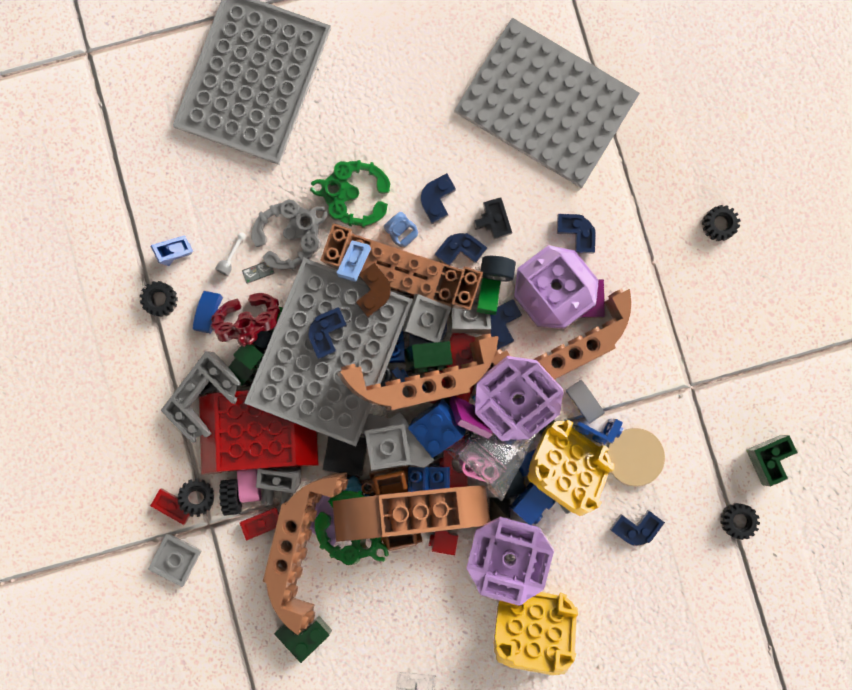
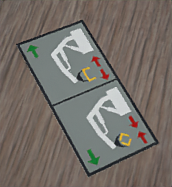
M265 262L242 270L247 284L275 273L273 268L266 265Z

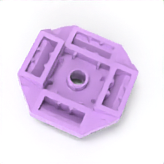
M548 245L518 267L514 298L537 327L565 329L595 307L599 280L575 250ZM558 282L562 288L554 290L551 285Z
M506 356L476 383L475 414L501 441L530 439L560 415L564 391L537 360ZM516 394L523 395L519 399L513 398V396Z
M499 517L486 523L484 526L476 528L467 570L480 595L520 606L544 590L554 549L539 527ZM512 554L515 556V560L508 561L505 556Z

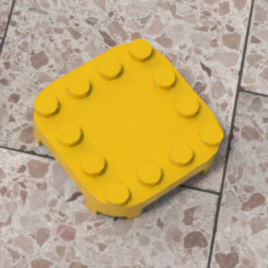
M569 420L557 421L549 425L541 436L530 462L528 480L570 512L583 516L599 508L602 502L599 501L609 472L614 470V464H611L607 453L609 449L605 445L599 447L572 428L573 422Z
M540 592L520 606L499 600L493 643L496 660L511 668L548 675L565 674L576 657L577 607L567 598L566 594L561 592L559 595Z

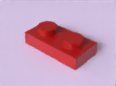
M162 488L159 489L150 506L185 525L190 518V514L186 515L184 510H180L178 497Z
M277 507L239 522L246 541L276 529L279 517Z

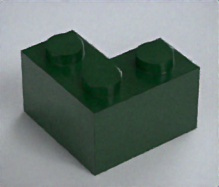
M450 341L415 344L405 348L406 372L412 371V374H422L428 372V368H435V370L441 371L447 368V366L453 365Z
M246 344L245 347L240 346L233 354L236 358L228 366L243 387L250 386L253 383L264 356V352L257 346Z
M778 435L746 449L761 484L769 487L788 479L780 461L798 453L790 435Z
M318 616L312 624L298 635L284 623L277 628L274 635L302 663L330 636L332 629Z

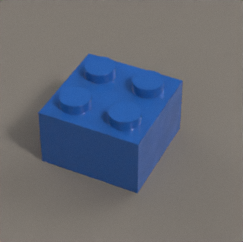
M443 398L415 417L408 426V429L432 458L463 438L467 430L457 425L452 409Z
M530 482L525 487L524 492L519 494L511 503L510 508L529 525L533 523L536 525L542 519L543 511L546 508L549 510L556 501Z

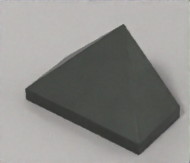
M490 497V521L499 517L510 519L509 499Z

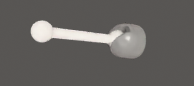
M244 233L238 234V240L227 260L220 261L215 270L229 276L232 270L230 260L241 240L245 239Z

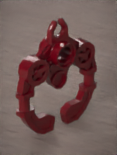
M265 293L250 295L248 299L250 305L259 306L265 304L267 307L266 312L259 314L256 318L250 312H242L238 315V319L234 324L230 322L224 323L225 316L241 309V304L238 298L224 303L211 316L212 330L215 331L218 340L221 342L237 339L238 344L243 347L246 344L251 345L257 340V334L260 331H269L276 326V320L280 313L278 299Z

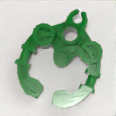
M361 160L340 161L335 165L333 173L327 179H316L311 182L312 186L320 184L321 190L316 191L311 187L310 191L314 195L324 198L328 205V214L331 219L339 220L350 227L356 225L365 229V226L380 221L386 215L388 204L377 201L373 207V214L369 216L363 215L362 219L354 218V214L347 213V206L344 202L356 200L359 196V189L349 184L347 180L351 178L352 172L359 173L360 170L369 171L368 175H373L377 179L376 188L380 194L389 193L391 183L387 175L375 166L374 162L369 164L363 163ZM335 186L338 192L332 194L328 191V188Z
M342 491L340 494L330 498L328 502L333 508V501L365 496L362 491ZM320 512L316 517L315 533L320 544L319 548L325 549L331 558L342 561L345 565L357 564L360 559L369 556L376 561L384 562L385 557L377 555L379 549H382L384 555L388 557V549L381 542V537L370 538V548L366 546V539L351 540L352 545L345 546L342 549L339 545L334 547L329 543L331 539L326 533L327 528L331 524V516Z

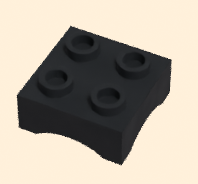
M328 436L322 470L336 473L346 472L348 475L361 477L367 449L366 437H360L357 445L353 446Z

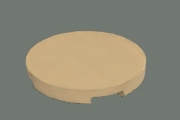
M640 428L625 429L620 437L615 438L614 442L609 443L607 447L611 464H614V470L611 473L624 484L630 486L647 485L654 481L663 470L665 464L664 448L660 440L647 430Z

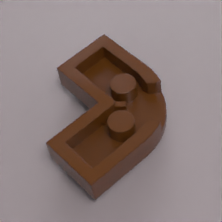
M375 263L359 274V277L368 286L370 291L357 300L356 304L367 318L382 308L388 302L391 294V286L388 279Z

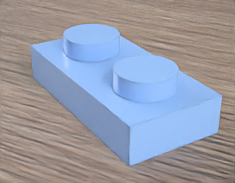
M352 240L337 271L338 277L356 282L371 250L370 245Z

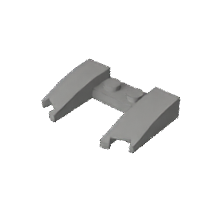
M205 351L160 410L192 443H195L196 438L201 435L208 437L212 434L201 418L190 407L209 381L232 404H235L237 401L235 393L237 385L241 383L215 352Z

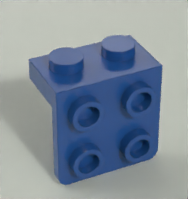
M609 419L602 433L580 421L573 422V426L576 427L575 430L582 435H592V440L601 445L613 443L615 438H619L623 431V427H621L623 422L618 419Z

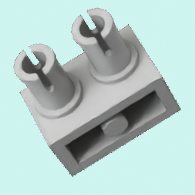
M291 466L258 469L256 488L263 489L261 504L265 505L266 502L267 505L274 504V490L282 492L280 506L289 501L293 493L300 486L302 468Z

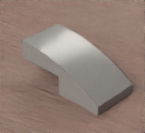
M582 379L566 389V393L575 403L588 424L605 414Z

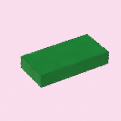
M482 278L477 312L496 316L501 281Z

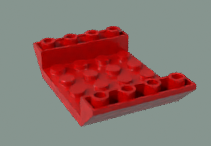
M249 390L236 391L235 397L237 401L235 404H232L221 392L199 397L200 418L212 433L208 437L200 436L201 475L291 466H319L317 431L245 404L244 402Z

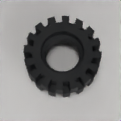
M719 205L712 208L703 218L705 220L702 222V225L705 227L702 229L707 231L705 235L707 237L710 235V239H716V241H724L734 236L738 232L737 229L740 228L738 223L741 220L736 217L739 215L738 212L734 213L735 209H729L728 205L724 207ZM721 216L727 220L728 226L725 230L716 228L714 223L716 217Z
M162 281L151 282L152 284H146L147 288H143L141 290L143 294H140L142 308L147 313L159 317L167 316L169 312H173V307H177L176 301H178L177 293L173 290L174 288ZM157 292H163L166 297L165 303L161 306H155L152 302V297Z
M195 478L193 482L192 479L188 480V483L185 482L183 487H180L178 493L180 510H184L186 515L189 513L190 517H193V515L200 517L202 513L203 515L207 514V510L210 511L214 502L213 487L210 488L211 485L209 483L206 484L203 479L200 482L199 478ZM194 491L202 493L204 496L203 501L199 504H192L188 500L190 493Z
M237 479L220 481L219 499L222 514L224 516L241 514L242 503L239 500Z
M734 503V505H728V509L725 508L723 510L725 513L724 515L721 514L723 521H720V523L724 526L722 529L726 531V534L740 540L750 539L749 536L753 537L756 535L754 531L758 532L759 530L757 525H760V522L757 519H760V517L755 514V509L745 504ZM738 514H743L747 519L745 527L741 529L736 528L733 523L734 517Z

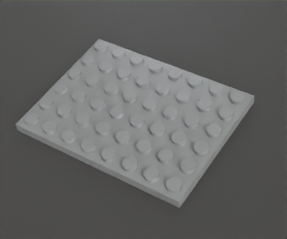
M221 0L174 120L173 127L280 165L330 34L331 25L260 0Z
M512 17L456 106L454 113L578 187L583 188L640 92Z
M304 258L244 403L356 446L373 404L353 394L341 381L337 372L342 371L341 367L355 364L356 367L361 366L365 386L381 384L413 300L391 291L388 302L367 318L356 304L357 300L370 291L363 280L357 278L355 282L340 278L337 275L338 270ZM339 307L347 326L329 333L337 352L318 360L308 336L310 325L317 316Z

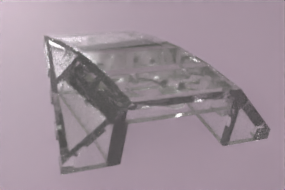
M468 431L464 434L463 438L445 449V451L456 461L459 459L464 461L488 483L487 489L502 501L538 433L530 439L501 441L494 433L488 439Z

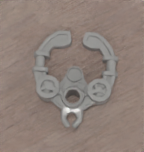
M288 199L282 203L270 205L268 210L259 213L252 228L251 239L256 247L265 245L267 243V236L263 228L265 224L269 223L267 219L273 215L278 217L280 216L279 214L290 219V223L283 230V236L288 240L301 238L300 244L303 250L297 253L298 257L294 260L288 258L285 261H281L276 253L268 251L262 258L266 265L281 270L292 269L294 271L304 258L310 259L320 249L321 241L318 238L319 225L326 220L328 213L324 212L323 216L318 218L316 217V212L324 211V207L317 206L307 210L300 207L294 200ZM306 218H310V225L304 227L303 221Z

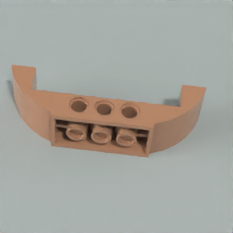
M332 224L320 259L323 263L338 270L352 240L368 244L371 250L361 272L375 263L388 279L393 291L411 297L419 294L451 308L471 310L483 272L465 266L461 270L354 235L352 229Z
M621 288L608 296L609 300L605 302V305L613 319L602 324L603 329L600 330L598 326L584 333L585 338H582L580 335L568 341L569 346L565 347L562 344L550 350L552 352L551 355L548 356L547 353H544L534 358V360H537L552 378L556 379L616 349L615 344L623 335L631 314L632 301L630 289L623 291ZM587 342L591 344V350L587 348ZM501 349L497 350L490 366L493 368L506 356H510L508 351L502 352ZM569 351L574 353V359L570 358ZM552 359H555L557 361V368H554L552 366Z
M491 334L475 337V341L469 343L474 362L461 365L462 369L454 366L442 369L443 373L441 374L439 370L423 373V378H420V375L405 377V382H401L400 379L385 382L386 386L381 387L380 383L365 386L361 366L356 367L355 364L341 367L342 371L337 372V375L353 394L374 405L384 406L386 410H395L470 392L469 388L476 384L489 369L497 350L498 336L491 337ZM442 379L446 382L445 387L442 386ZM423 383L427 386L426 392L422 390ZM404 387L408 390L406 397L402 393Z
M346 472L334 473L311 482L297 491L289 501L281 505L263 582L267 585L268 596L276 614L297 635L306 629L310 623L312 624L315 618V612L313 611L315 604L296 599L295 596L298 591V586H296L297 580L301 577L303 567H301L302 560L307 555L306 543L312 535L310 526L317 515L315 510L316 503L320 501L321 495L333 498L343 490H346L348 485Z
M486 486L454 487L333 501L336 542L478 527L490 522Z

